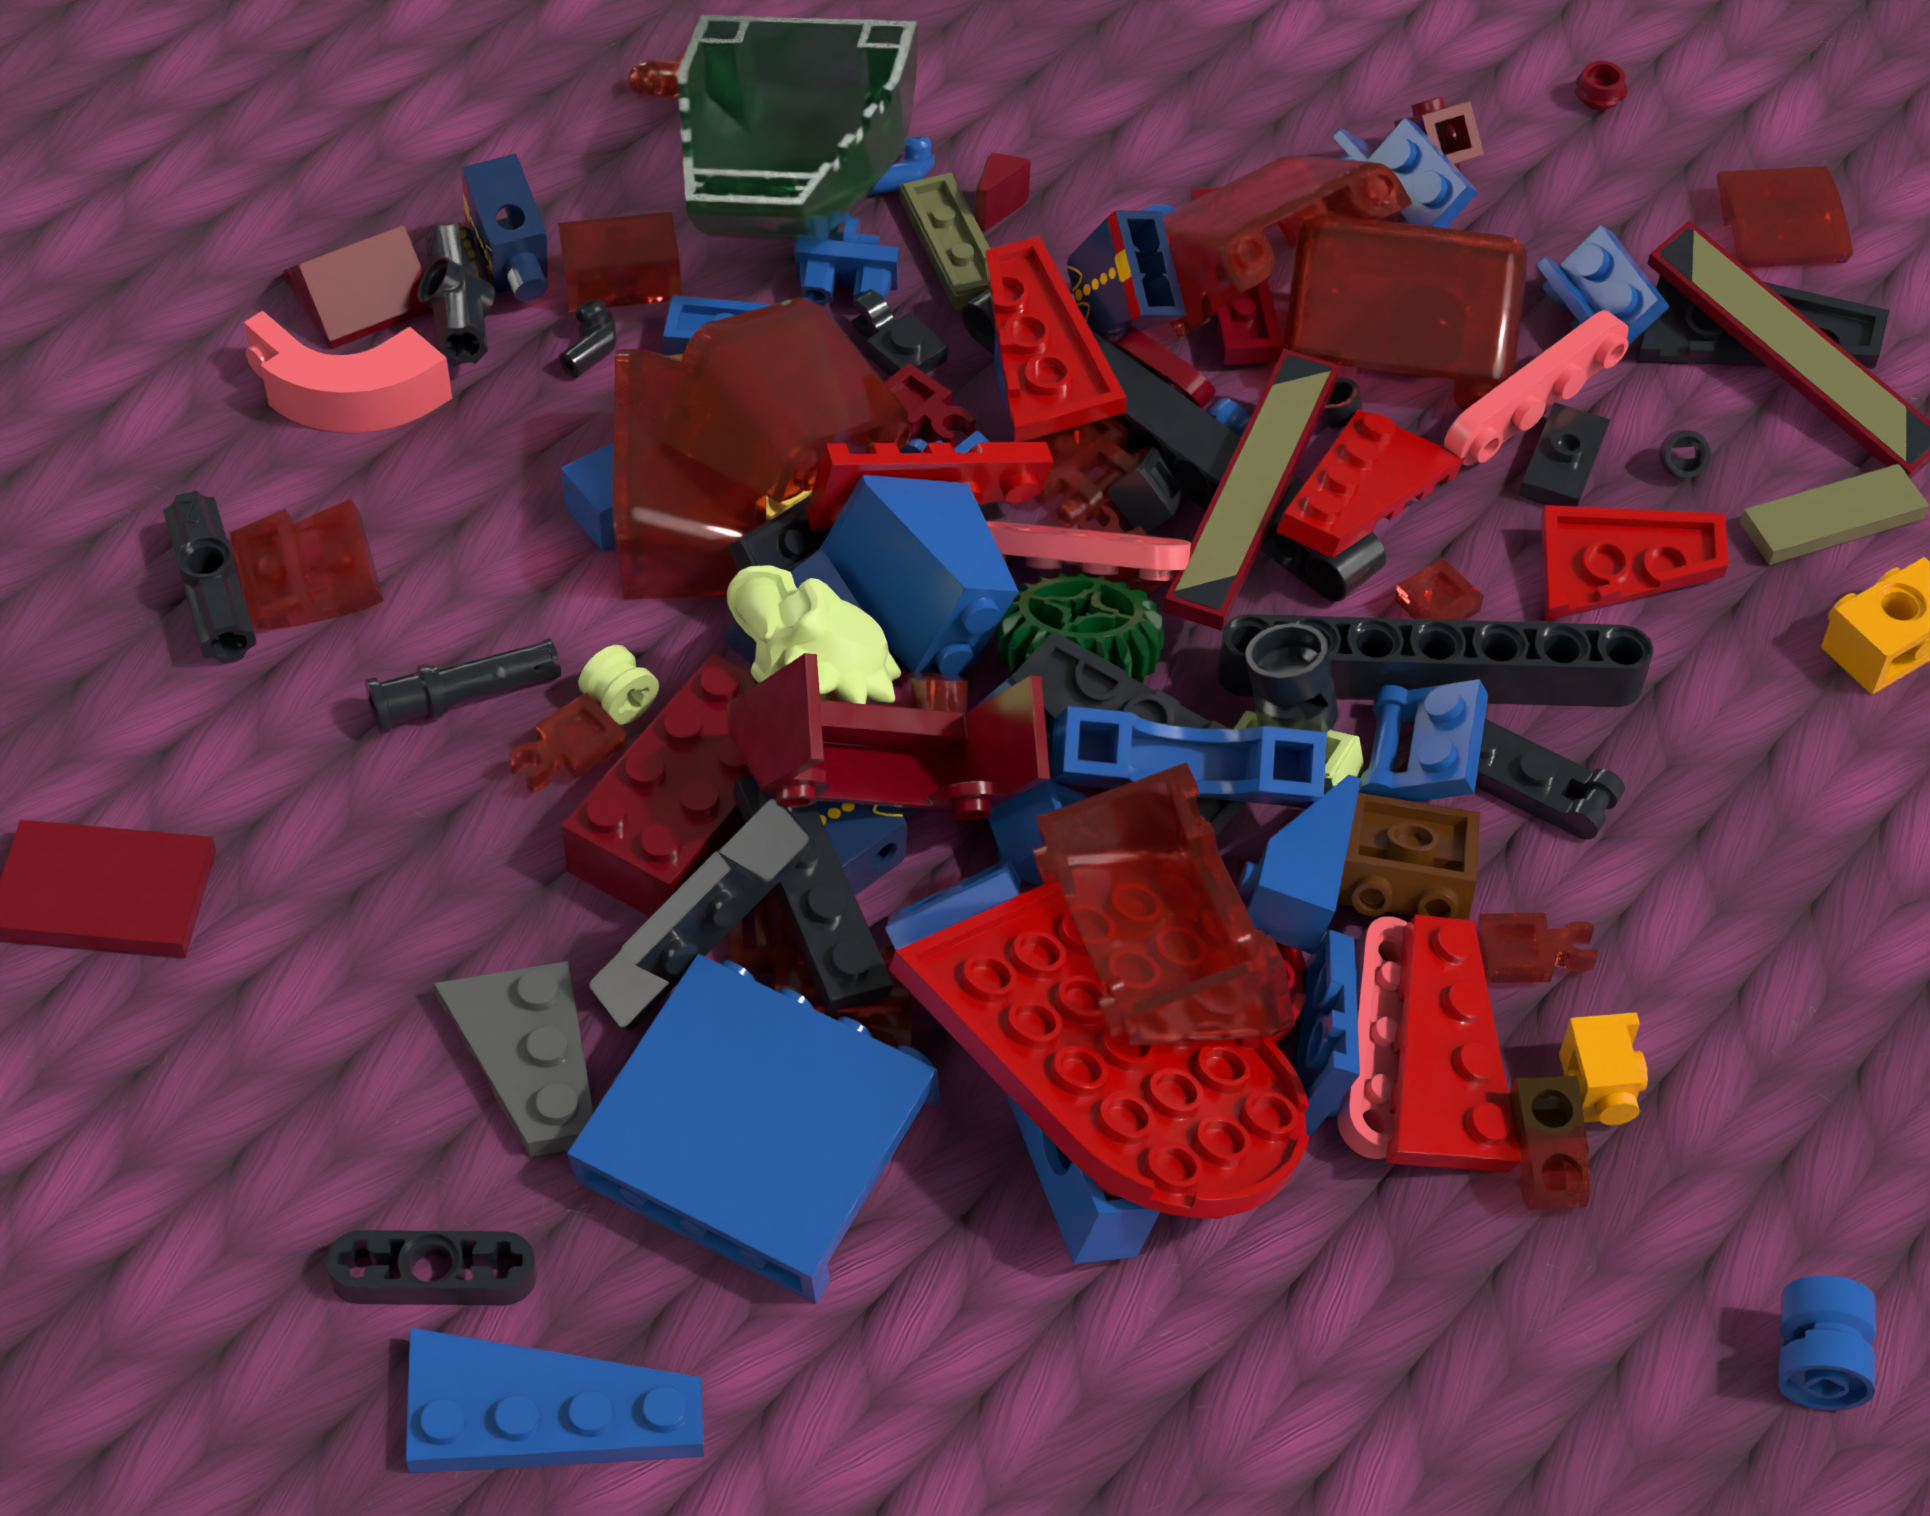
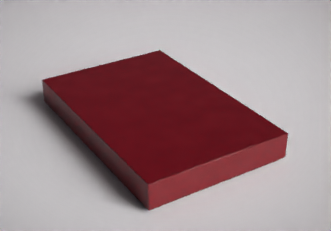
M20 819L0 879V941L186 958L216 853L213 837Z

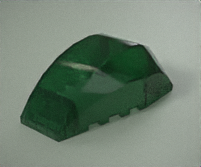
M700 15L677 72L686 211L697 230L709 237L825 241L833 237L905 149L912 118L916 84L918 22Z

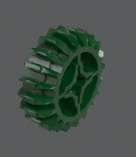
M1058 573L1054 579H1046L1040 576L1034 578L1033 584L1022 583L1016 585L1019 592L995 629V640H998L997 651L1000 653V664L1010 668L1011 676L1042 642L1055 631L1125 670L1127 676L1143 684L1145 676L1155 673L1156 663L1160 659V650L1163 649L1164 641L1162 616L1158 614V604L1147 600L1146 592L1130 590L1129 583L1125 581L1113 583L1109 582L1105 575L1099 578L1086 577L1083 573L1078 577H1066Z

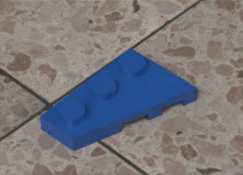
M1332 930L1326 933L1314 955L1311 954L1305 962L1303 994H1306V999L1298 1016L1292 1063L1303 1084L1309 1102L1305 1112L1306 1135L1310 1136L1309 1139L1326 1117L1334 1118L1337 1115L1345 1093L1360 1076L1356 990L1359 968L1355 966L1354 937Z

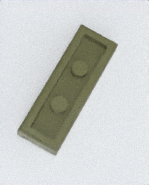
M952 173L899 184V200L954 311L961 310L964 305L989 288L985 256L986 250L990 249Z
M1896 464L1746 508L1743 511L1740 524L1768 565H1772L1922 520L1926 516L1929 504L1902 467Z

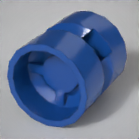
M1831 1275L1807 1276L1794 1280L1783 1288L1780 1308V1333L1785 1341H1782L1779 1349L1778 1387L1782 1395L1792 1402L1805 1407L1828 1411L1852 1409L1862 1406L1873 1399L1876 1391V1353L1872 1344L1876 1338L1877 1300L1872 1290L1860 1282L1846 1277Z

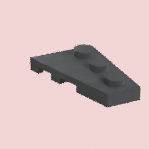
M568 961L434 983L438 1001L447 1015L450 1014L462 1035L465 1047L472 1059L478 1062L491 1084L496 1100L529 1156L533 1157L570 1150L594 1112Z

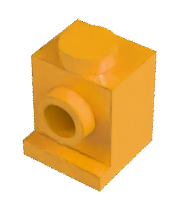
M1637 1012L1576 1017L1569 1020L1559 1056L1564 1076H1577L1585 1123L1600 1121L1606 1125H1620L1633 1120L1640 1112L1637 1097L1639 1092L1646 1090L1648 1074L1643 1053L1640 1050L1634 1051L1632 1047L1640 1025Z

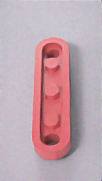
M1607 310L1594 314L1460 414L1447 432L1444 448L1452 451L1459 458L1465 457L1463 461L1465 466L1488 461L1496 454L1501 444L1520 430L1527 431L1540 420L1543 413L1553 406L1554 402L1557 403L1561 399L1567 400L1572 398L1580 391L1588 379L1604 367L1608 369L1615 366L1628 349V326Z
M986 521L1004 561L1006 562L1007 555L1025 556L1026 566L1032 568L1058 569L1062 568V560L1082 562V572L1089 574H1119V566L1140 568L1139 578L1172 581L1176 576L1177 570H1184L1190 559L1191 543L1185 540Z
M1381 917L1373 921L1360 935L1355 944V966L1359 968L1356 990L1360 1076L1345 1093L1337 1117L1338 1128L1346 1144L1356 1153L1372 1159L1386 1157L1387 1142L1394 1136L1395 1114L1390 1113L1391 1088L1398 1082L1399 1054L1394 1053L1396 1029L1402 1024L1403 1002L1398 999L1403 930L1407 922L1395 917ZM1380 954L1386 957L1389 962H1386Z

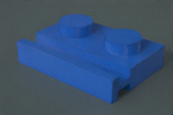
M1008 858L892 912L885 929L895 950L901 949L1018 896L1021 880L1011 859Z

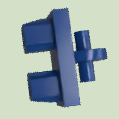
M851 216L846 218L844 232L824 230L822 239L797 237L794 253L797 280H800L802 301L820 305L832 302L834 284L855 286L854 299L872 289L887 301L890 290H898L900 270L898 269L899 247L879 245L880 236L859 234V217Z

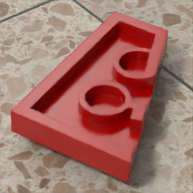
M1545 505L1541 515L1545 621L1723 578L1729 566L1725 513Z

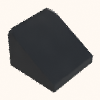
M1154 447L1146 451L1107 490L1110 498L1140 535L1147 534L1173 517L1188 495L1186 487Z

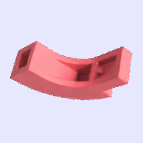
M264 311L244 322L249 348L245 351L246 357L255 373L264 380L269 406L279 414L304 426L340 433L380 431L414 421L452 399L447 358L411 327L406 328L381 345L368 351L350 355H330L305 347Z

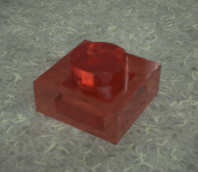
M1442 558L1398 584L1394 601L1413 619L1467 620L1480 612L1484 595Z

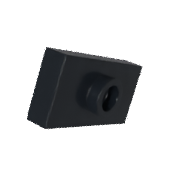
M1554 402L1523 478L1519 496L1552 506L1578 507L1605 439L1610 419Z

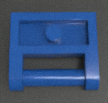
M1480 679L1406 690L1396 685H1385L1376 690L1372 710L1377 717L1369 769L1362 773L1359 793L1412 802L1474 794L1488 694ZM1415 720L1407 772L1394 774L1402 722Z

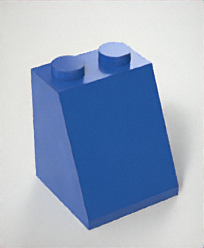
M861 475L820 548L827 555L861 609L870 615L882 628L888 648L913 674L966 676L1019 592L968 483Z

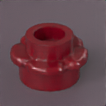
M1591 62L1584 67L1583 72L1576 78L1575 83L1577 87L1575 93L1591 109L1607 110L1615 107L1618 101L1626 98L1628 93V87L1624 83L1625 73L1618 65L1612 62Z

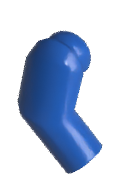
M922 135L907 137L902 142L904 156L896 164L866 167L865 182L868 195L899 191V184L924 179L935 165V154L931 153V140L927 136Z

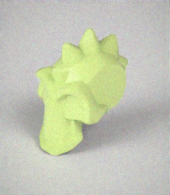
M771 565L745 568L739 571L730 582L727 590L728 606L736 622L757 643L756 657L751 668L752 676L757 682H762L802 654L810 653L817 654L820 700L866 704L867 700L891 704L895 701L892 681L900 677L901 671L888 651L887 640L882 628L870 615L857 606L841 600L827 584L819 579H807L797 589L791 572Z

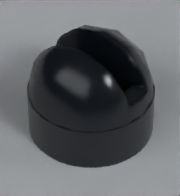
M1338 378L1320 417L1321 421L1333 429H1344L1358 409L1362 410V397L1359 386L1354 380Z
M1690 430L1672 432L1663 440L1659 450V458L1664 469L1671 475L1683 478L1695 477L1702 473L1708 466L1711 457V449L1706 438L1700 433ZM1695 447V457H1676L1671 459V449Z

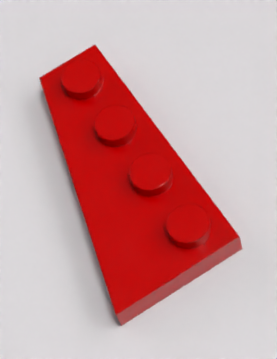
M1358 409L1284 512L1277 533L1333 558L1372 533L1376 523L1382 518L1391 520L1401 514L1405 504L1414 497L1420 501L1430 495L1436 483L1440 480L1448 483L1457 477L1465 457L1459 458L1452 451L1397 427L1390 418L1384 415L1367 413Z
M979 442L968 453H956L950 443H928L920 453H900L896 443H873L868 450L869 454H850L846 443H826L805 511L812 531L832 528L861 475L968 483L978 505L1005 500L1009 503H1021L1041 494L1054 461L1047 442Z
M1415 914L1403 930L1398 999L1403 1002L1402 1024L1396 1029L1394 1053L1399 1054L1398 1082L1391 1088L1390 1113L1395 1114L1394 1136L1387 1142L1386 1163L1509 1173L1522 1160L1475 921Z

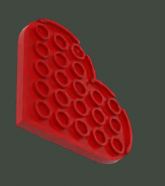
M1124 854L1112 856L1090 863L895 951L889 968L894 976L1080 1170L1092 1178L1105 1193L1122 1197L1140 1206L1166 1214L1221 1219L1226 1216L1250 1211L1265 1204L1275 1197L1292 1178L1307 1148L1310 1137L1306 1135L1305 1112L1309 1102L1298 1074L1278 1047L1290 1034L1304 1006L1306 994H1303L1302 974L1306 964L1300 950L1238 929L1244 902L1234 899L1238 882L1201 864L1197 873L1180 866L1161 865L1163 855Z

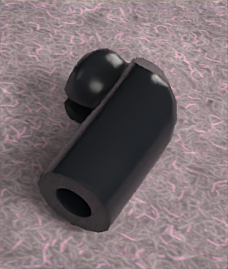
M598 298L585 300L577 306L575 316L581 323L579 326L580 340L559 355L562 367L574 378L579 377L608 356L616 346L617 337L614 316L612 312L606 311L604 302Z

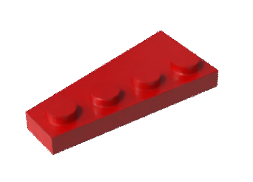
M1040 236L986 250V274L1014 442H1023L1126 413L1127 396Z

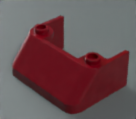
M804 653L727 705L728 733L762 793L775 797L778 806L797 808L815 804L817 801L944 810L952 811L953 818L956 820L972 821L990 817L993 807L999 806L1050 779L1042 677L1028 676L966 713L820 700L817 654Z

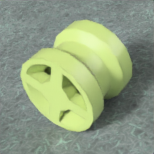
M622 645L609 646L596 653L583 668L578 681L579 689L591 701L601 702L602 712L614 724L618 725L632 722L640 717L651 706L659 690V683L655 676L646 668H637L635 657Z

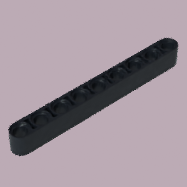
M988 288L964 305L961 313L963 323L971 337L994 355L995 322ZM1091 330L1127 398L1126 413L1087 424L1136 460L1152 447L1157 449L1188 490L1187 497L1207 511L1241 437ZM1293 475L1259 550L1330 601L1340 602L1384 567L1386 552L1383 544L1373 532L1333 558L1277 533L1284 512L1305 484Z

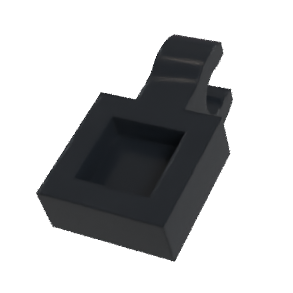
M869 289L853 300V305L863 313L852 320V325L862 336L868 338L866 356L891 377L908 363H911L927 374L947 361L948 344L910 312L896 320L883 297L872 289Z

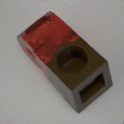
M1577 1076L1516 1078L1510 1090L1509 1099L1522 1160L1519 1163L1520 1184L1526 1207L1529 1210L1587 1207L1590 1198V1171L1587 1156L1589 1146ZM1544 1095H1551V1096L1558 1097L1557 1099H1537V1100H1535L1536 1098H1538V1097H1540V1096H1544Z

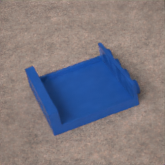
M697 954L567 1155L576 1182L817 1304L830 1283L827 1264L923 1104L926 1102L935 1107L940 1099L938 1073L930 1060L913 1048L898 1046L895 1049L874 1039L867 1028L853 1019L839 1017L835 1020L814 1010L811 1003L795 991L781 988L777 992L756 982L754 977L745 968L732 961L722 960L720 963H717Z

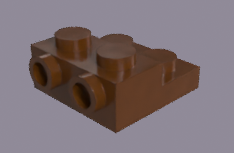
M1358 793L1337 904L1354 906L1358 912L1366 916H1379L1385 912H1392L1410 916L1416 914L1469 920L1477 882L1480 812Z

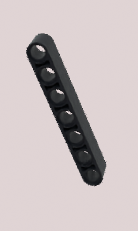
M1247 614L1239 615L1229 620L1224 626L1217 676L1219 683L1225 690L1234 695L1253 697V689L1251 688L1246 663V649L1250 641L1263 630L1273 626L1297 623L1309 625L1319 630L1327 639L1332 679L1334 680L1337 699L1374 700L1376 690L1385 685H1396L1406 690L1480 679L1488 694L1487 704L1622 707L1636 702L1641 695L1654 647L1650 638L1643 631L1627 625Z

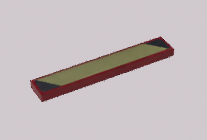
M1690 220L1650 253L1647 264L1884 465L1889 467L1899 464L1911 479L1930 462V420Z
M1283 349L1191 542L1189 562L1184 570L1177 571L1166 594L1164 613L1220 631L1223 630L1338 380L1340 365Z

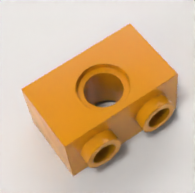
M1925 557L1902 570L1898 567L1889 570L1873 587L1859 595L1855 593L1847 594L1832 607L1828 614L1830 623L1821 648L1871 695L1930 661V561Z

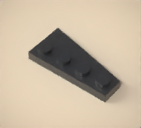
M1659 275L1656 289L1670 307L1645 330L1637 362L1767 366ZM1764 282L1862 365L1869 369H1875L1881 352L1889 310Z
M1055 631L1042 642L1007 680L1013 686L1028 676L1042 677L1045 717L1053 725L1054 718L1066 707L1073 706L1132 712L1142 719L1172 726L1200 729H1229L1215 720L1210 722L1178 704L1179 700L1159 689L1154 691L1127 676L1125 670ZM1125 790L1195 856L1203 852L1246 803Z

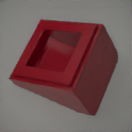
M991 152V155L987 157L976 188L975 220L982 232L987 231L1027 202L1029 198L1031 163L1028 159Z

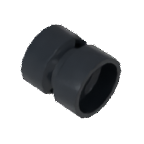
M1289 623L1273 626L1255 636L1246 649V663L1251 688L1253 689L1258 727L1270 726L1319 732L1330 731L1339 716L1328 644L1324 635L1309 625Z

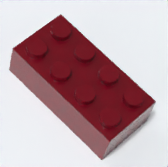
M713 653L708 657L561 825L567 872L651 917L715 851H719L745 825L733 796V789L737 778L752 774L728 733L727 705L759 684L753 678L752 673Z

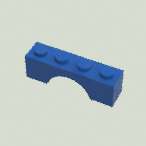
M1068 706L1054 718L1050 780L1058 784L1305 808L1324 796L1327 732L1270 726L1245 729L1188 728L1148 721L1132 712Z

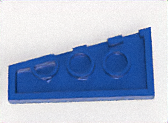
M410 1328L406 1463L409 1474L704 1457L703 1389L701 1377Z

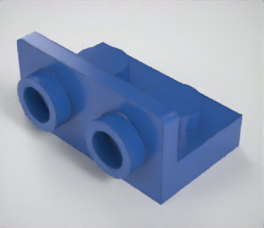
M1602 225L1560 265L1546 256H1543L1536 263L1548 280L1543 285L1545 292L1557 305L1565 310L1569 308L1575 316V319L1570 323L1573 329L1580 326L1594 314L1607 310L1628 326L1627 340L1630 345L1670 307L1613 232Z

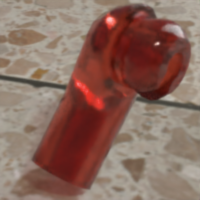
M686 46L674 61L644 60L639 65L631 68L628 75L629 85L634 92L640 95L648 94L666 98L676 97L684 92L706 64V59L698 48Z

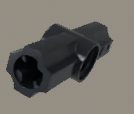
M459 222L446 226L437 224L425 237L428 269L420 281L417 297L421 303L433 309L438 351L447 358V363L453 366L461 363L476 364L488 352L484 318L492 307L495 289L492 284L479 277L473 231Z
M198 491L176 495L174 502L163 509L176 557L185 598L191 611L203 657L217 659L222 664L243 659L245 653L251 647L257 645L256 637L241 589L233 551L228 544L215 497L203 496Z

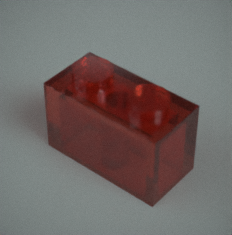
M672 211L558 223L569 312L575 311L580 303L591 298L601 299L605 307L609 308L671 301L672 295L682 296L680 259Z

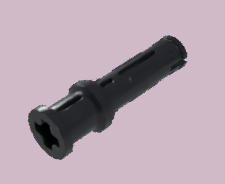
M548 638L544 639L543 642L439 670L434 664L429 665L425 663L417 665L415 673L379 682L376 677L365 679V688L374 722L379 733L383 734L391 731L392 724L428 715L433 720L442 718L443 714L448 713V706L549 678L561 677V666L554 663V661L559 660L553 641Z

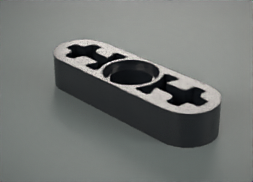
M356 1230L339 1237L331 1245L326 1257V1266L333 1290L341 1299L354 1304L511 1305L526 1298L533 1290L537 1279L534 1253L529 1242L516 1233L503 1231ZM440 1254L450 1259L452 1262L450 1271L446 1276L437 1281H422L412 1274L414 1265L424 1256ZM393 1256H398L400 1279H392L390 1269L394 1270ZM370 1257L372 1265L366 1267L364 1276L351 1277L349 1269L356 1267L358 1258ZM463 1257L473 1258L474 1266H470L471 1280H465L466 1269ZM499 1259H512L514 1267L509 1269L507 1278H494L493 1270L498 1268Z

